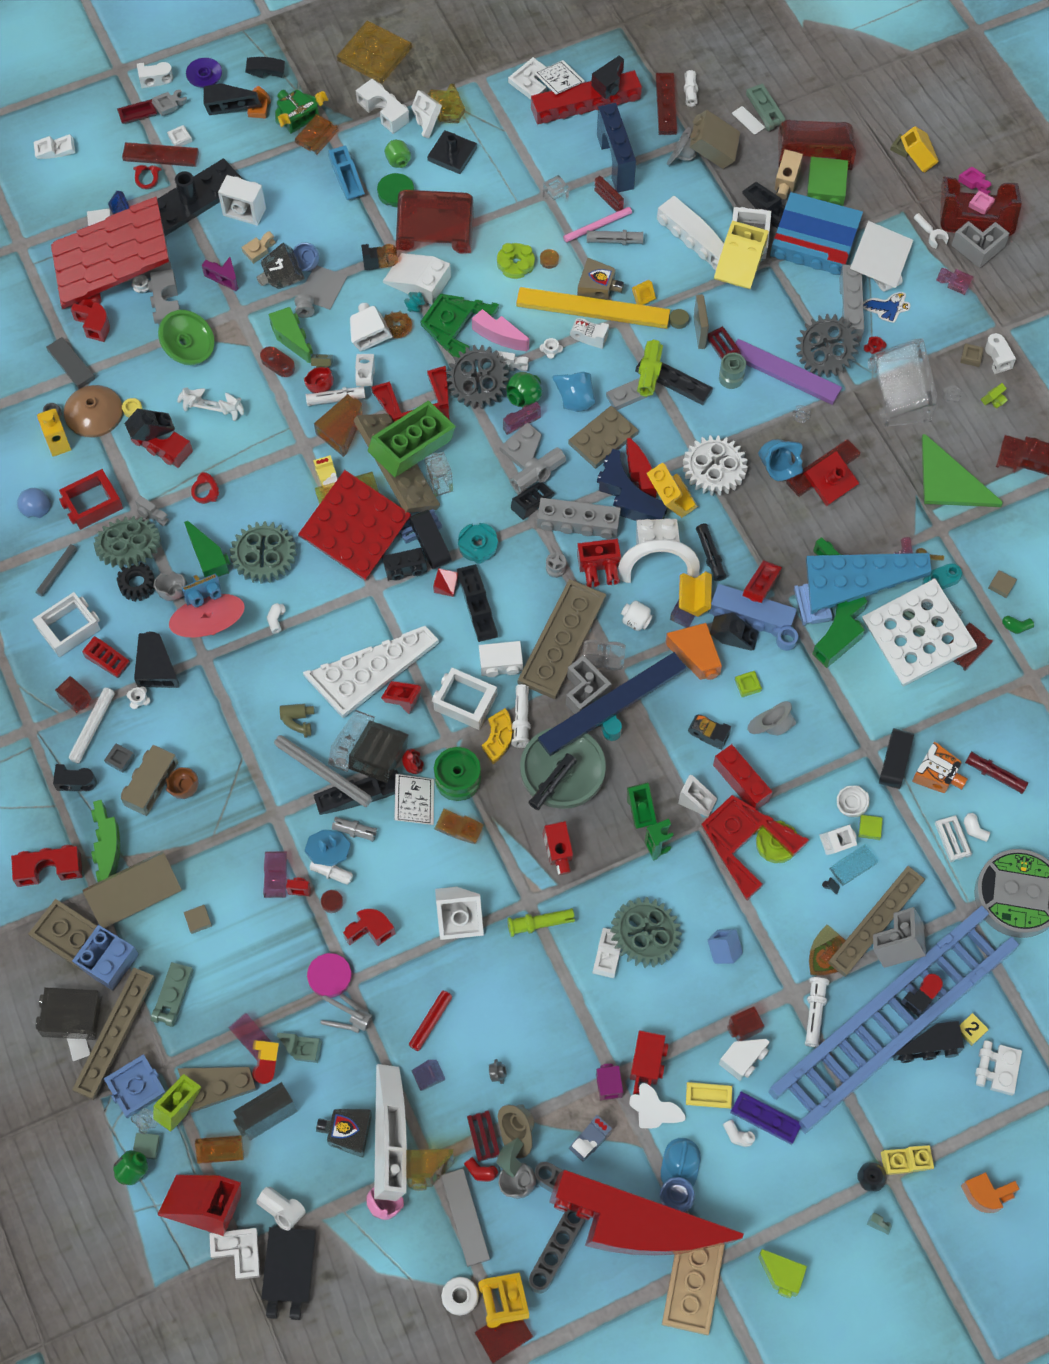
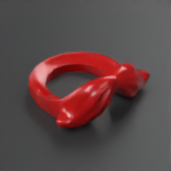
M145 165L133 167V170H135V183L138 187L146 190L155 187L158 183V173L162 169L153 165L149 167ZM145 170H151L153 174V181L148 185H144L139 181V175Z

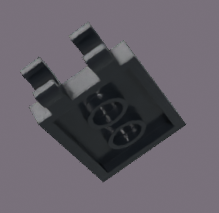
M269 1227L261 1296L262 1301H268L266 1308L267 1318L277 1319L279 1302H291L289 1318L291 1320H301L302 1303L309 1304L316 1230L291 1228L289 1231H286L282 1228Z

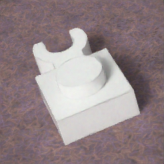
M498 351V357H504L502 363L508 364V367L504 370L514 371V368L520 371L528 370L529 358L515 357L514 353Z

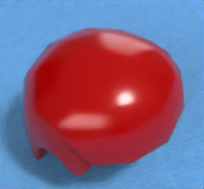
M318 367L308 372L304 382L310 392L319 393L331 389L334 377L328 367Z

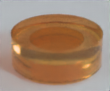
M547 249L540 254V264L544 268L551 269L558 265L559 255L555 250Z

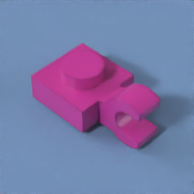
M970 167L959 175L958 181L970 189L976 187L978 191L987 195L991 192L987 189L992 185L991 182L985 180L986 175L974 167Z

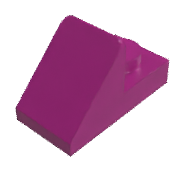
M231 257L227 259L222 267L216 262L212 263L208 260L203 262L202 269L205 277L234 291L238 290Z

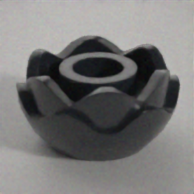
M873 1162L862 1165L857 1173V1179L861 1187L866 1191L877 1192L881 1190L887 1180L883 1167Z

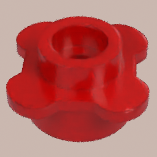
M876 336L870 337L868 344L864 345V351L870 352L875 357L881 356V351L886 348V343Z

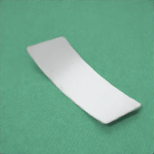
M80 1018L63 1023L65 1034L82 1026ZM85 1034L67 1038L73 1061L90 1055Z

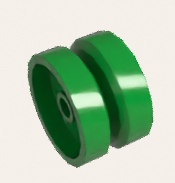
M462 747L448 748L440 753L434 764L435 784L439 793L448 800L453 801L467 800L475 795L481 783L480 762L475 753Z

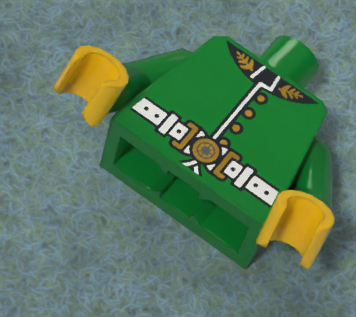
M281 90L277 95L279 100L275 110V122L281 127L285 125L290 134L318 119V105L322 106L323 102L329 99L324 91L312 96L302 93L300 90H295L291 93Z

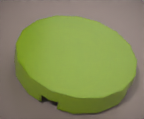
M776 821L783 826L789 827L790 829L794 830L795 833H797L791 825L789 826L788 824H785V822L783 821ZM763 827L758 831L756 848L765 860L772 863H784L792 859L793 856Z

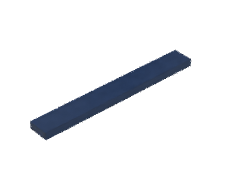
M675 652L671 653L539 736V743L549 756H552L686 671L687 667Z

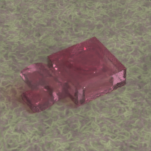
M941 268L936 281L949 283L947 288L965 295L973 276L957 269L952 273L946 268Z

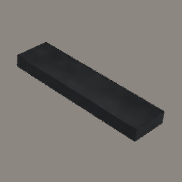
M641 361L636 366V372L639 371ZM662 362L656 382L704 405L712 393L713 387Z

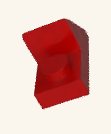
M391 681L381 699L385 703L400 705L410 714L420 697L421 687L415 684Z

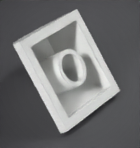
M459 887L435 889L440 940L484 935L480 894Z

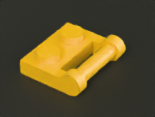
M520 1272L486 1278L478 1282L479 1291L483 1294L488 1327L495 1328L502 1323L529 1318V1310ZM498 1288L503 1308L502 1312L497 1313L492 1295V1290Z

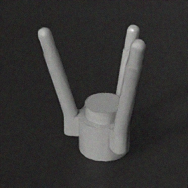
M340 994V998L356 1010H352L325 995L322 997L323 1000L351 1015L349 1022L353 1023L348 1025L321 1020L320 1023L322 1025L352 1030L356 1033H359L360 1029L366 1031L372 1018L369 1011L361 1008L344 994Z

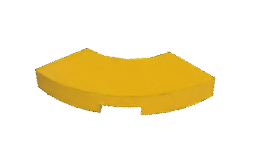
M506 708L488 718L491 733L488 740L482 744V749L492 764H495L503 757L511 743L512 722Z

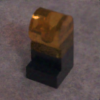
M369 244L361 245L364 270L392 267L398 262L397 249L392 244L369 248Z

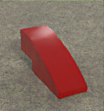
M627 438L626 454L631 482H638L641 491L656 498L657 491L647 475L652 470V467L640 447L631 438Z

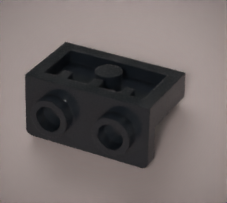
M422 547L382 556L388 581H397L412 575L419 576L427 572V564Z

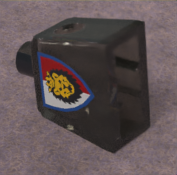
M334 1109L331 1120L318 1119L316 1132L328 1134L327 1143L329 1146L363 1158L372 1112L369 1109Z

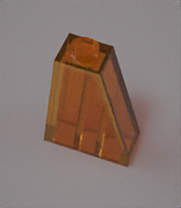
M347 394L314 423L315 433L343 457L347 454L357 431V426L353 420L357 415H363L361 402Z

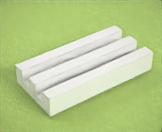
M956 815L936 821L935 826L950 863L957 859L961 860L964 857H971L972 853ZM949 822H952L954 826V829L964 851L962 853L959 849V846L957 844L956 838L953 834ZM942 824H944V826H945V829H946V831H947V834H948V836H949V839H950V841H951V843H952V846H953V848H954V851H955V853H956L955 855H954V853H953V850H952V848H951V845H950V843H949V840H948V838H947V835H946V833H945V830H944Z

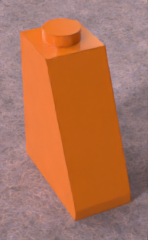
M706 623L666 634V645L672 652H675L679 659L700 680H711L720 675L722 665Z

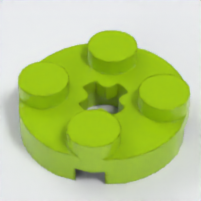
M505 243L497 255V267L508 278H522L524 274L531 273L535 265V257L529 245ZM516 258L520 261H517V263H513L512 259Z

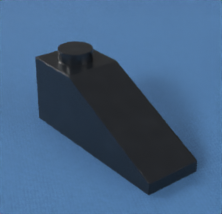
M226 84L204 86L203 104L209 116L262 107L259 96L255 91Z

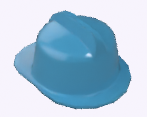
M677 1138L667 1145L661 1167V1180L663 1184L670 1178L681 1177L688 1180L692 1187L695 1185L701 1156L698 1146L693 1141L687 1138Z

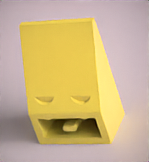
M732 220L714 279L751 289L767 244L769 231Z

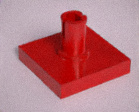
M837 451L804 473L826 506L859 484Z

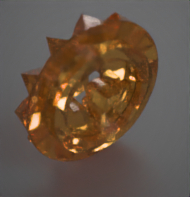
M391 311L389 315L385 314L384 320L393 336L392 338H402L409 334L412 329V321L407 313L403 314L401 311L394 313ZM400 321V326H399V325L393 326V322H396V323H397V322Z

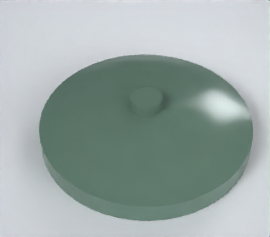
M552 728L538 733L526 745L520 762L521 778L530 795L534 796L539 789L540 783L546 781L565 757L566 753L576 758L577 763L574 764L554 790V795L549 797L544 805L567 809L580 806L592 799L601 788L606 771L605 757L596 740L586 733L552 756H549L539 743L538 737Z

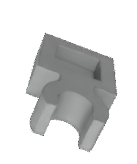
M176 90L173 95L166 92L152 98V104L160 115L163 116L177 110L178 105L186 104L187 98H179L182 91Z
M141 495L135 500L138 508L137 511L142 517H149L153 521L156 520L162 526L168 523L169 519L166 518L168 515L162 510H158L156 505Z

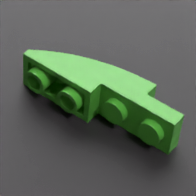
M97 800L93 802L94 809L91 810L94 823L98 822L99 829L95 830L98 842L93 843L94 851H91L94 864L98 863L99 870L96 871V877L98 882L117 872L120 859V832L115 817L108 818L102 800Z

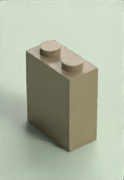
M708 110L698 114L693 120L694 126L690 136V148L724 169L736 159L740 131Z

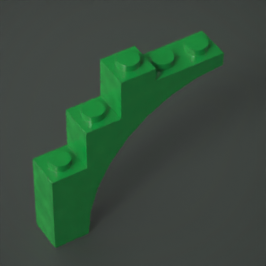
M822 537L816 541L813 552L817 556L840 555L829 541H825ZM866 597L850 602L845 601L836 605L834 621L825 636L815 645L812 653L826 668L862 639L865 629L858 620L854 619L865 611L868 602Z

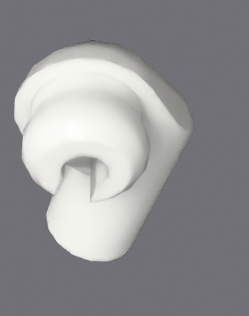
M273 604L267 615V621L273 634L279 633L282 630L278 618L279 615H283L286 611L283 604Z
M974 813L967 814L964 818V825L968 835L987 842L990 832L980 828L978 818Z
M733 1120L723 1124L733 1144L749 1147L755 1141V1135L751 1131H738Z

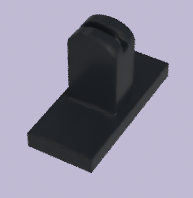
M831 877L829 881L822 883L825 889H831L835 894H838L840 886Z

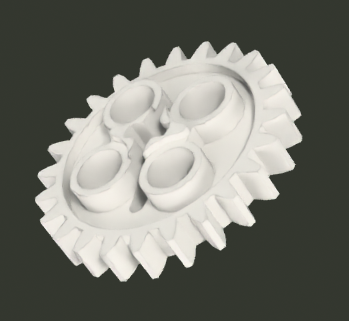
M710 435L708 441L702 437L701 443L694 441V447L689 446L688 452H685L683 459V472L686 473L685 479H690L689 485L696 484L695 490L703 488V494L707 490L710 491L711 496L714 491H717L718 495L721 496L722 490L729 494L730 488L735 491L736 486L741 485L742 479H745L748 467L746 466L747 459L744 458L745 452H740L741 446L734 447L735 441L727 443V437L723 441L720 440L719 435L716 440H713Z

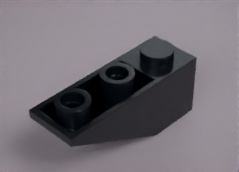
M959 1021L935 1024L896 1052L893 1060L909 1063L913 1062L914 1058H923V1060L927 1061L936 1059V1056L945 1055V1058L958 1056V1053L964 1049Z

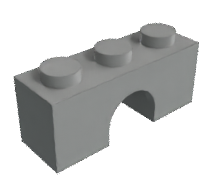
M173 269L150 273L151 281H148L149 291L153 292L150 300L152 308L156 309V312H153L155 324L158 323L160 325V322L167 314L180 310L178 300L166 301L170 297L178 296Z

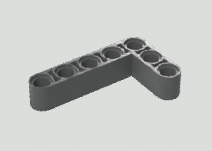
M541 1162L535 1169L536 1183L552 1193L557 1176L563 1170L549 1162ZM546 1169L552 1175L549 1179L544 1180L539 1177V1172ZM571 1210L564 1212L529 1277V1286L533 1292L538 1294L546 1292L586 1221L581 1218L576 1224L570 1223L568 1220L569 1214L577 1212ZM559 1234H566L569 1237V1242L565 1245L559 1244L556 1237ZM549 1254L555 1255L558 1259V1262L553 1266L547 1265L544 1260ZM537 1275L545 1277L546 1284L542 1287H537L533 1283L534 1277Z

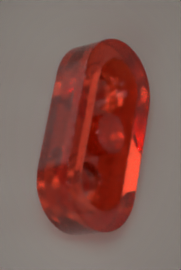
M272 346L265 347L261 351V362L267 368L281 377H289L294 373V361L283 352Z

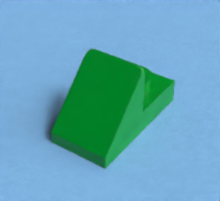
M649 783L627 787V803L631 807L634 827L638 829L656 824Z

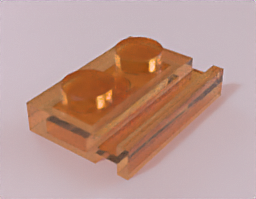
M316 114L297 135L295 142L309 151H314L318 155L339 131L338 126L332 125L330 121Z

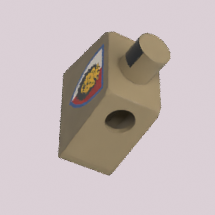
M587 258L578 284L577 295L608 300L611 291L622 293L624 282L615 280V269L613 267Z

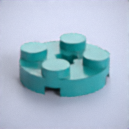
M479 523V525L469 524L460 531L458 549L466 559L481 564L496 553L498 539L496 531L491 526L485 523ZM474 540H482V545H474Z

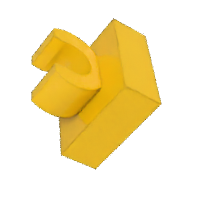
M650 280L632 287L636 304L644 305L656 299L653 284Z

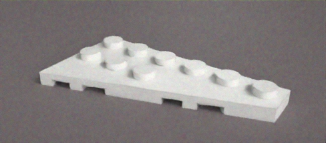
M426 626L404 633L401 637L394 640L383 641L382 644L373 648L370 646L341 657L340 660L331 664L320 665L321 667L318 669L307 670L303 672V676L344 718L435 647L439 640Z

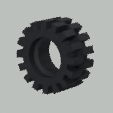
M140 562V565L136 566L134 564L130 568L123 566L121 568L122 572H118L117 584L121 594L125 595L126 599L129 600L131 597L132 601L136 602V598L139 601H143V596L147 599L149 598L148 593L153 594L155 577L148 565L145 566L143 562ZM141 576L144 578V582L140 586L131 587L129 585V581L133 577Z

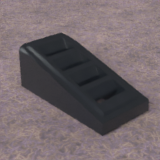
M538 482L512 498L510 508L524 520L539 508L541 498L551 499L555 493L544 483Z

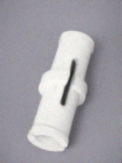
M689 70L684 74V92L686 94V105L693 107L697 104L698 85L696 84V72Z

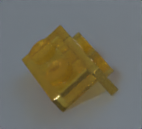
M450 84L447 91L431 89L428 95L442 105L440 114L437 117L439 122L459 123L465 113V107L455 84Z

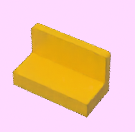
M705 571L696 578L685 573L680 575V609L697 617L711 609L712 574Z

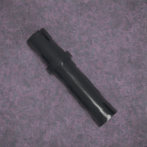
M700 524L696 527V531L707 558L706 564L711 569L714 581L724 580L726 573L721 563L722 558L721 555H718L708 524Z
M566 753L565 757L546 781L540 783L538 791L528 802L532 808L540 810L545 801L554 795L556 787L565 778L574 764L577 763L574 756Z

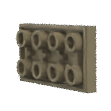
M162 851L82 891L99 925L106 928L182 891Z

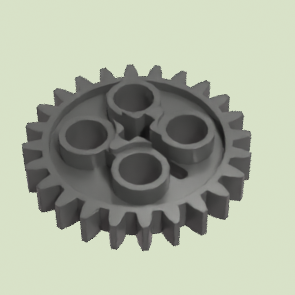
M826 314L825 319L818 315L817 322L812 318V325L810 326L805 323L804 325L807 330H800L803 337H797V340L801 343L796 345V348L801 350L796 353L798 357H802L799 360L800 363H806L804 368L806 370L811 368L810 372L813 374L818 371L819 377L822 376L823 372H825L827 378H829L830 372L837 376V370L844 373L843 367L850 368L851 366L848 362L856 361L852 355L859 354L858 350L854 349L860 346L859 342L855 341L859 336L853 334L856 329L854 327L850 328L851 323L849 321L844 324V317L838 320L836 314H834L832 319H830L829 314ZM833 330H839V334L836 337H830ZM820 336L819 342L811 343L813 337ZM829 342V343H830L829 348L826 349V348H825V347H826V343ZM838 348H844L842 355H835V351ZM825 354L823 361H816L818 355Z
M473 345L472 351L466 347L465 354L459 351L460 358L453 357L456 363H449L452 370L447 371V374L451 377L446 379L451 384L448 387L449 390H455L452 393L454 398L459 396V403L464 401L466 407L471 403L473 409L476 408L477 404L483 409L484 403H487L490 407L492 399L498 402L496 396H504L501 390H507V386L504 383L509 382V378L505 376L509 375L510 372L509 370H504L508 367V364L502 363L504 357H498L499 352L497 350L492 353L490 346L485 351L484 345H481L479 350ZM476 360H478V371H479V373L481 374V376H479L480 386H481V390H482L481 393H478V390H479V387H478V386H479V385H478V381L476 380V377H477V369H476V366H475V361H476ZM490 362L491 367L489 369H482L484 363ZM466 365H472V369L469 372H463V369ZM493 381L491 388H484L486 382ZM468 384H474L472 391H465Z

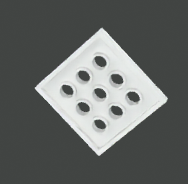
M936 579L862 616V620L903 687L977 649L976 643ZM924 602H930L933 604V607L930 610H924L921 605ZM911 611L915 614V617L911 620H906L903 614ZM939 618L943 621V625L935 627L931 622ZM894 621L896 627L891 630L887 629L885 623ZM917 628H922L925 634L917 637L913 634V631ZM950 635L954 638V641L951 644H945L942 638ZM897 638H904L907 643L904 646H897L895 640ZM927 645H932L936 650L928 654L923 649ZM912 654L917 657V660L914 663H908L905 661L907 655Z

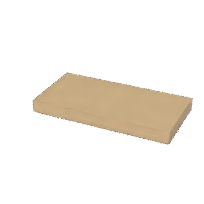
M724 1245L674 1255L662 1320L663 1326L709 1335Z

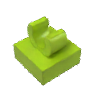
M1001 383L980 400L984 405L992 402L993 406L997 409L1007 402V398L1001 394L1007 388Z

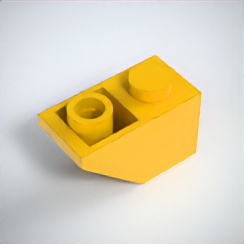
M914 126L901 136L906 152L922 172L925 173L939 162L929 136L925 131Z

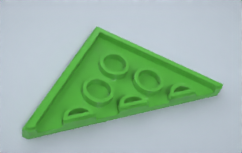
M926 434L922 435L924 504L1002 506V501Z

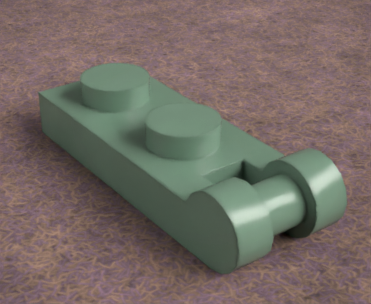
M763 83L746 90L747 97L765 123L767 131L773 130L776 126L786 125L784 115Z
M171 962L157 1004L151 1015L152 1022L158 1023L161 1021L167 1026H174L193 973L192 967ZM164 1008L171 1009L168 1014L163 1013Z

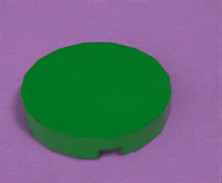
M392 173L384 176L378 182L377 194L383 204L400 207L411 201L414 195V185L408 176Z

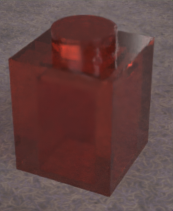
M71 676L55 689L59 699L76 714L80 710L85 709L92 700L88 691Z
M755 1006L731 1016L728 1022L729 1025H727L731 1037H735L737 1041L748 1039L761 1033L764 1029V1024Z

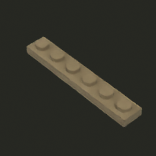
M907 866L833 955L828 964L846 977L873 944V934L884 931L894 919L893 913L899 912L925 879Z
M133 968L72 1089L75 1093L95 1100L104 1082V1078L107 1076L155 979L154 975Z

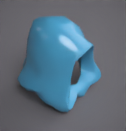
M578 372L572 375H553L552 378L563 399L564 409L581 412L595 404L590 373Z
M772 439L766 442L758 452L770 477L776 481L787 480L803 473V461L800 457L803 446L799 442ZM791 452L794 454L796 459L794 463L792 462Z

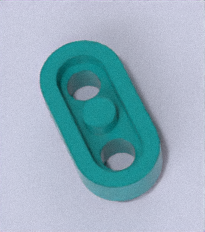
M947 564L932 570L929 576L924 577L922 583L925 584L931 581V578H935L943 590L959 583L962 577V570L956 564Z

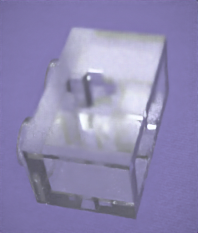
M444 451L425 457L426 478L434 495L437 497L452 492V470Z

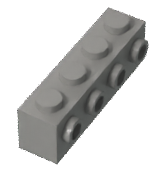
M541 498L537 528L544 531H561L565 534L578 533L583 536H601L605 539L617 538L621 508Z

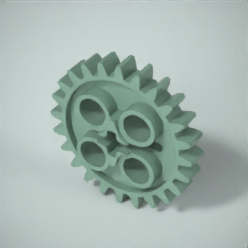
M135 516L131 520L124 517L123 521L117 518L116 523L109 522L110 526H102L103 531H98V536L94 537L95 542L93 544L99 560L104 561L105 565L111 563L112 568L118 564L120 569L124 565L130 568L133 563L138 566L139 561L146 563L145 558L152 559V553H157V548L160 547L159 542H161L159 531L155 524H150V520L143 521V517L136 520Z
M266 521L263 522L262 526H259V523L256 522L254 528L248 525V531L241 529L242 536L236 534L237 541L231 542L233 548H230V558L234 569H237L239 575L243 574L245 580L251 576L253 583L257 578L260 584L263 583L264 579L271 583V577L279 580L278 574L285 576L284 569L291 570L290 563H295L294 556L297 554L292 535L289 536L288 530L283 531L282 525L275 528L274 522L270 526H267ZM263 537H266L264 543L266 549L264 550V567L261 568V555L263 553L262 539ZM272 542H278L276 545H270ZM250 560H256L253 563H249ZM271 560H277L274 563H269Z
M639 897L636 898L634 903L629 900L626 905L623 904L620 907V911L617 910L614 915L616 918H613L611 924L614 926H612L610 932L615 933L611 941H618L614 948L622 949L620 956L628 955L627 962L631 961L632 958L635 959V966L640 962H643L644 968L648 966L649 962L653 968L658 962L663 965L666 960L669 961L672 958V954L677 952L678 949L676 947L681 943L678 938H680L682 933L676 931L681 925L674 924L677 916L670 917L669 914L672 909L665 911L664 903L657 906V899H654L652 903H649L648 897L644 899L643 903ZM649 917L654 918L657 923L651 922ZM629 921L636 923L637 927L631 926ZM655 938L661 939L663 944L658 943ZM634 941L640 942L643 947H638Z

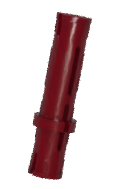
M972 751L965 761L966 764L981 771L982 775H988L1018 791L1020 794H1023L1029 783L993 764L992 760H986Z

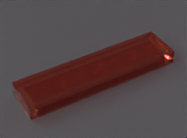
M656 73L658 134L677 135L674 73Z
M125 142L122 159L128 162L196 167L199 151L198 148Z
M847 439L805 467L803 473L788 479L786 484L800 497L813 488L804 475L806 471L836 451L846 465L859 457L861 452Z

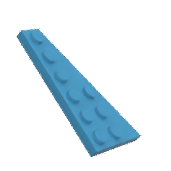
M930 553L807 556L806 568L810 612L814 614L818 610L829 609L845 601L850 602L877 593L885 588H893L895 585L903 582L908 583L929 576L932 572Z

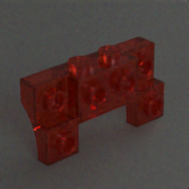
M1005 435L996 467L1010 468L1015 473L1018 466L1049 475V443L1027 436L1025 440Z

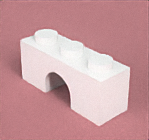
M370 79L356 90L357 103L368 113L376 108H383L380 111L381 124L392 134L409 123V110L407 106L397 101L396 97L393 94H389L380 83Z

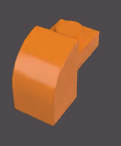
M986 1172L965 1181L961 1185L969 1203L984 1213L1000 1211L1003 1208L1002 1203L1014 1199V1194L1020 1190L1016 1181L994 1189Z

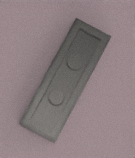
M63 337L46 346L47 351L78 389L95 379L92 372Z

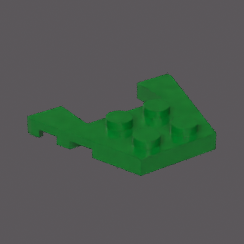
M439 294L420 323L453 357L460 358L459 351L465 354L466 347L470 350V346L455 338L472 313L477 314L483 309L493 317L499 309V304L493 302L492 304H486L481 300L469 301L464 300V297Z

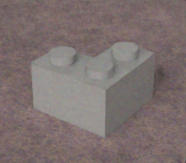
M968 221L956 231L952 246L977 267L981 268L1005 247L1010 233L996 222L982 232Z
M584 655L568 667L567 678L573 683L575 688L566 694V706L574 714L611 692V683Z
M914 907L893 913L894 929L873 934V950L884 968L926 956L924 924Z

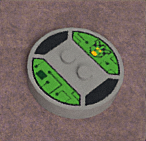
M1012 849L998 853L985 864L977 877L974 895L977 908L983 906L988 911L989 915L985 921L991 927L1005 935L1017 938L1033 937L1049 929L1048 859L1029 850Z

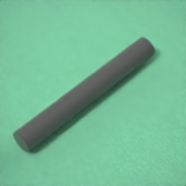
M69 545L36 590L39 596L44 595L77 550L74 545Z

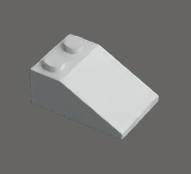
M401 253L384 278L383 283L406 294H409V292H421L425 302L432 305L451 278L450 263L434 256Z

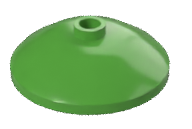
M176 310L167 314L160 322L158 328L159 342L165 353L173 360L184 365H197L204 362L211 355L214 349V335L208 323L198 314L188 310Z

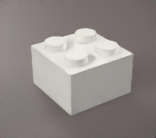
M227 175L218 191L223 216L258 226L266 210L262 185Z

